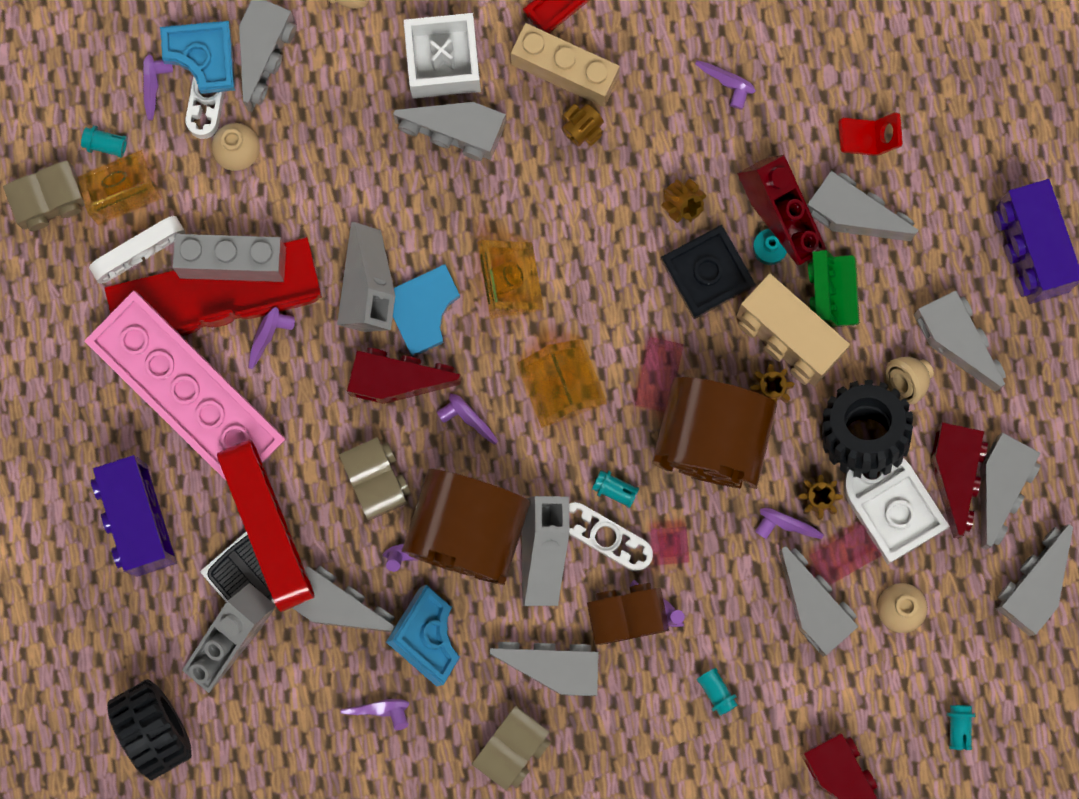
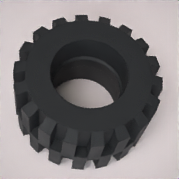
M865 380V385H859L858 381L851 382L848 390L842 386L837 390L836 397H830L827 408L824 409L822 440L825 453H829V460L833 465L840 463V471L847 474L849 470L854 471V477L861 478L862 473H868L869 479L877 478V472L879 471L886 475L891 473L892 465L898 468L903 462V456L906 457L909 452L913 431L912 411H909V403L906 398L900 400L901 393L895 388L890 392L887 390L888 384L880 382L879 386L872 385L873 380ZM859 419H872L881 423L887 430V433L878 439L863 440L851 434L847 427Z
M146 679L108 701V717L116 737L130 761L146 778L154 780L192 758L191 744L185 728L170 701L155 683Z

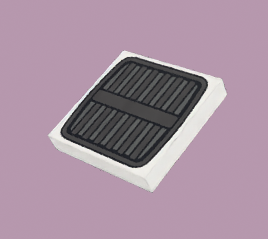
M247 532L242 534L200 571L225 602L250 583L274 603Z

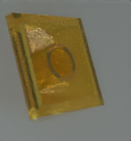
M142 150L78 177L85 208L97 225L162 199Z
M478 241L490 318L495 319L544 310L532 242Z
M583 339L550 344L517 363L541 429L607 404Z

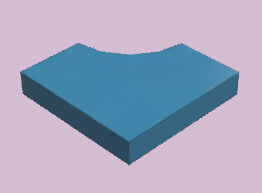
M229 21L160 27L162 60L164 64L178 65L190 71L197 81L201 94L235 91L231 24Z
M445 264L394 288L393 318L412 357L444 343L441 334L442 317L449 305L460 298V294Z
M424 585L418 589L386 643L438 687L444 685L460 656L452 647L447 633V619L452 607L428 585Z

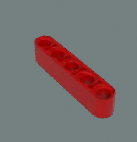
M248 439L218 452V461L276 607L280 612H283L315 598L312 586L253 441Z

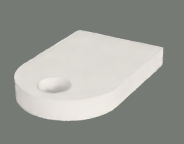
M904 458L898 468L892 465L891 473L884 475L880 471L879 478L874 480L867 479L863 474L861 478L854 477V471L852 470L847 472L844 480L846 499L887 565L950 527L920 479Z

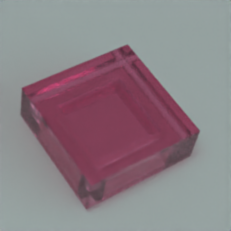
M686 527L650 530L654 566L690 562Z

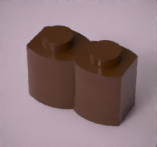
M651 583L630 586V593L617 596L616 590L595 594L596 600L587 602L595 645L668 632L669 626L662 590L659 588L652 589Z

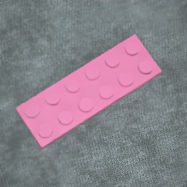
M133 291L84 341L224 479L225 476L217 457L218 452L251 439L260 455L262 463H264L286 440L259 411L136 291Z

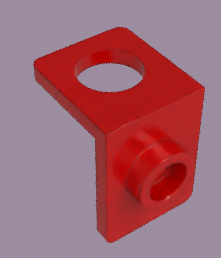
M894 112L875 121L841 118L838 120L840 150L843 153L879 156L897 149L903 144L900 113ZM891 124L893 136L890 142L887 143L884 132L887 125Z

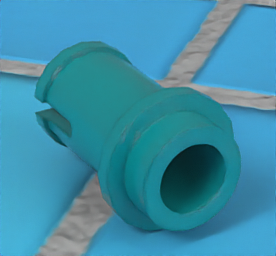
M93 125L92 128L86 127L84 129L81 147L86 148L89 153L95 150L123 158L128 138L127 136L99 131L98 127Z
M600 470L592 490L596 491L599 497L603 494L630 508L636 498L635 495H637L639 487H635L612 476V471L610 470L607 473Z
M714 668L696 680L700 683L714 707L711 710L713 712L717 711L719 716H722L738 706L735 701L737 696L730 693L717 672V668Z
M950 705V712H946V716L950 717L949 749L973 750L972 717H976V713H972V706Z

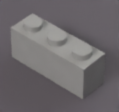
M175 234L173 269L179 278L284 282L286 247L281 237Z

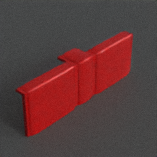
M308 237L284 243L286 247L284 282L182 279L173 270L104 287L110 314L133 291H136L181 336L192 334L206 326L209 328L221 327L232 323L234 319L238 318L252 319L265 316L275 307L281 312L309 305L322 298Z

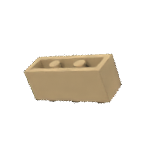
M525 23L511 51V65L602 107H605L619 79V65Z

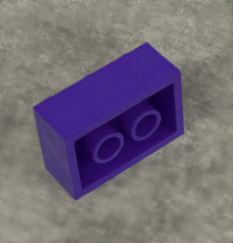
M1050 179L1009 190L996 206L997 211H994V220L998 230L1005 232L1008 244H1005V252L1009 263H1015L1019 274L1016 277V285L1021 297L1026 296L1028 303L1033 304L1069 293L1079 284V264Z
M135 455L93 468L95 479L91 480V486L96 499H102L106 511L101 514V519L106 533L113 534L116 547L111 548L117 568L123 567L124 572L138 577L177 564L147 464Z

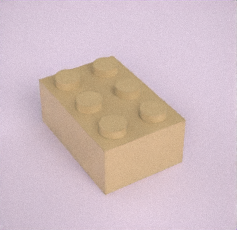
M771 273L741 303L736 316L740 320L738 323L740 329L751 338L757 335L766 343L765 351L779 362L781 359H784L793 367L790 370L791 374L804 385L809 382L815 387L851 345Z

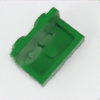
M827 250L813 251V262L808 264V275L810 283H814L815 297L810 298V309L831 328L858 325L860 323L856 257L853 255L834 257Z

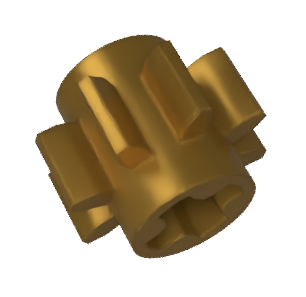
M573 104L563 114V120L566 124L561 129L576 146L579 147L585 141L591 147L603 136L601 134L603 131L599 127L604 123V120L589 104H585L581 109L576 104Z
M690 178L685 184L675 179V182L663 191L665 202L661 204V207L669 213L668 216L676 223H679L682 217L692 222L693 219L704 211L703 199L707 196L699 189V185Z
M769 364L765 375L758 371L755 372L754 378L759 381V384L751 386L749 390L767 396L776 403L779 399L788 403L791 398L785 393V390L793 388L795 383L786 381V368L779 373L774 371L772 364ZM774 380L779 383L777 387L778 392L767 393L765 391L767 387L766 382L772 383Z
M822 474L817 477L816 484L814 485L810 481L805 480L803 485L808 491L806 494L797 496L798 500L806 502L807 507L803 513L807 514L811 510L817 512L818 520L823 518L825 510H828L833 515L836 514L838 511L833 503L843 499V495L835 494L833 489L837 481L835 480L830 484L825 483ZM813 490L818 493L824 490L828 494L825 497V501L828 504L826 505L824 502H820L818 505L815 504L813 499L816 495Z

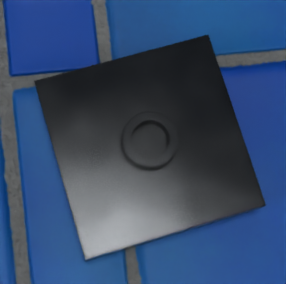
M723 225L712 229L660 258L693 319L706 314L756 286Z

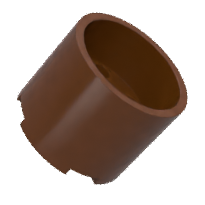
M693 377L673 378L652 463L666 471H673V467L677 468L679 473L691 476L692 479L716 485L741 489L742 482H746L749 484V488L757 489L777 403L757 392L722 382Z
M428 469L401 552L409 554L408 556L449 571L475 576L478 580L505 585L531 501L516 493L474 478L438 469Z

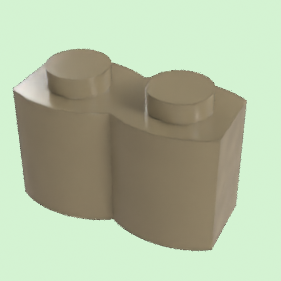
M69 161L48 166L35 174L21 177L3 186L16 223L23 230L37 231L49 225L48 220L56 216H61V218L73 217L81 212V207L88 204L75 169Z
M376 437L339 454L369 521L408 504L405 496L411 492L403 474L395 476L391 463L396 462V459L388 442L381 444L379 438Z
M515 705L472 765L504 790H507L510 785L517 789L530 772L524 766L532 756L539 759L550 745L551 741L546 738L550 731Z

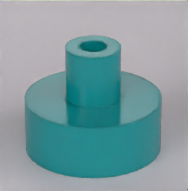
M770 229L761 231L753 243L755 257L766 265L780 263L787 254L779 239L775 237Z

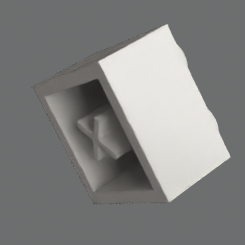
M473 13L404 20L409 85L412 99L481 92Z

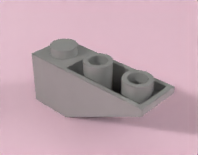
M251 0L239 25L243 102L250 112H253L256 104L261 105L268 91V86L265 84L271 73H277L282 62L280 52L285 43H291L297 29L290 10L266 0Z
M475 102L398 109L393 113L395 123L399 125L398 129L411 136H417L418 133L431 137L430 141L433 144L442 148L449 149L450 145L463 149V155L476 161H481L482 158L492 159L506 126V114Z
M831 171L807 204L812 217L834 232L912 241L918 232V229L913 226L914 222L908 216L900 212L893 213L884 207L885 202L880 197L870 192L865 194L855 187L856 182L843 173L837 175Z
M351 222L337 325L361 332L391 330L395 292L381 230Z
M953 291L919 308L914 313V317L929 346L994 392L1000 390L1005 385L1003 380L1006 378L1005 371L1001 363L997 359L993 360L987 350V347H989L988 339L981 328L976 329L970 318L973 315L971 306L965 297L960 298L957 291Z
M1004 433L996 437L980 467L981 548L985 550L991 548L993 544L999 545L1008 530L1004 523L1009 513L1015 514L1018 511L1025 497L1020 494L1025 482L1032 483L1041 466L1036 463L1041 454L1040 452Z
M529 497L526 499L531 501L522 529L523 606H558L570 533L569 497Z
M1070 524L1063 526L1060 530L1054 527L1043 539L1042 544L1046 547L1037 557L1032 554L1021 566L1020 571L1023 573V576L1016 584L1010 581L997 596L1001 603L996 609L1028 636L1036 635L1059 607L1073 527Z
M784 546L779 551L798 629L823 657L827 656L859 627L854 622L857 616L845 602L842 601L838 604L829 593L833 589L823 577L818 574L814 578L805 568L809 563L796 548L790 551L787 546Z
M320 565L315 571L309 566L305 568L315 598L292 607L294 610L315 624L392 633L395 626L391 623L395 617L379 606L374 611L362 604L366 597L349 585L345 591L333 584L337 577Z
M248 583L225 603L182 671L210 693L261 630L276 605L253 585Z
M498 642V649L490 648V654L493 657L560 695L597 696L599 652H591V645L570 644V651L555 650V644L534 643V650L519 649L520 643Z

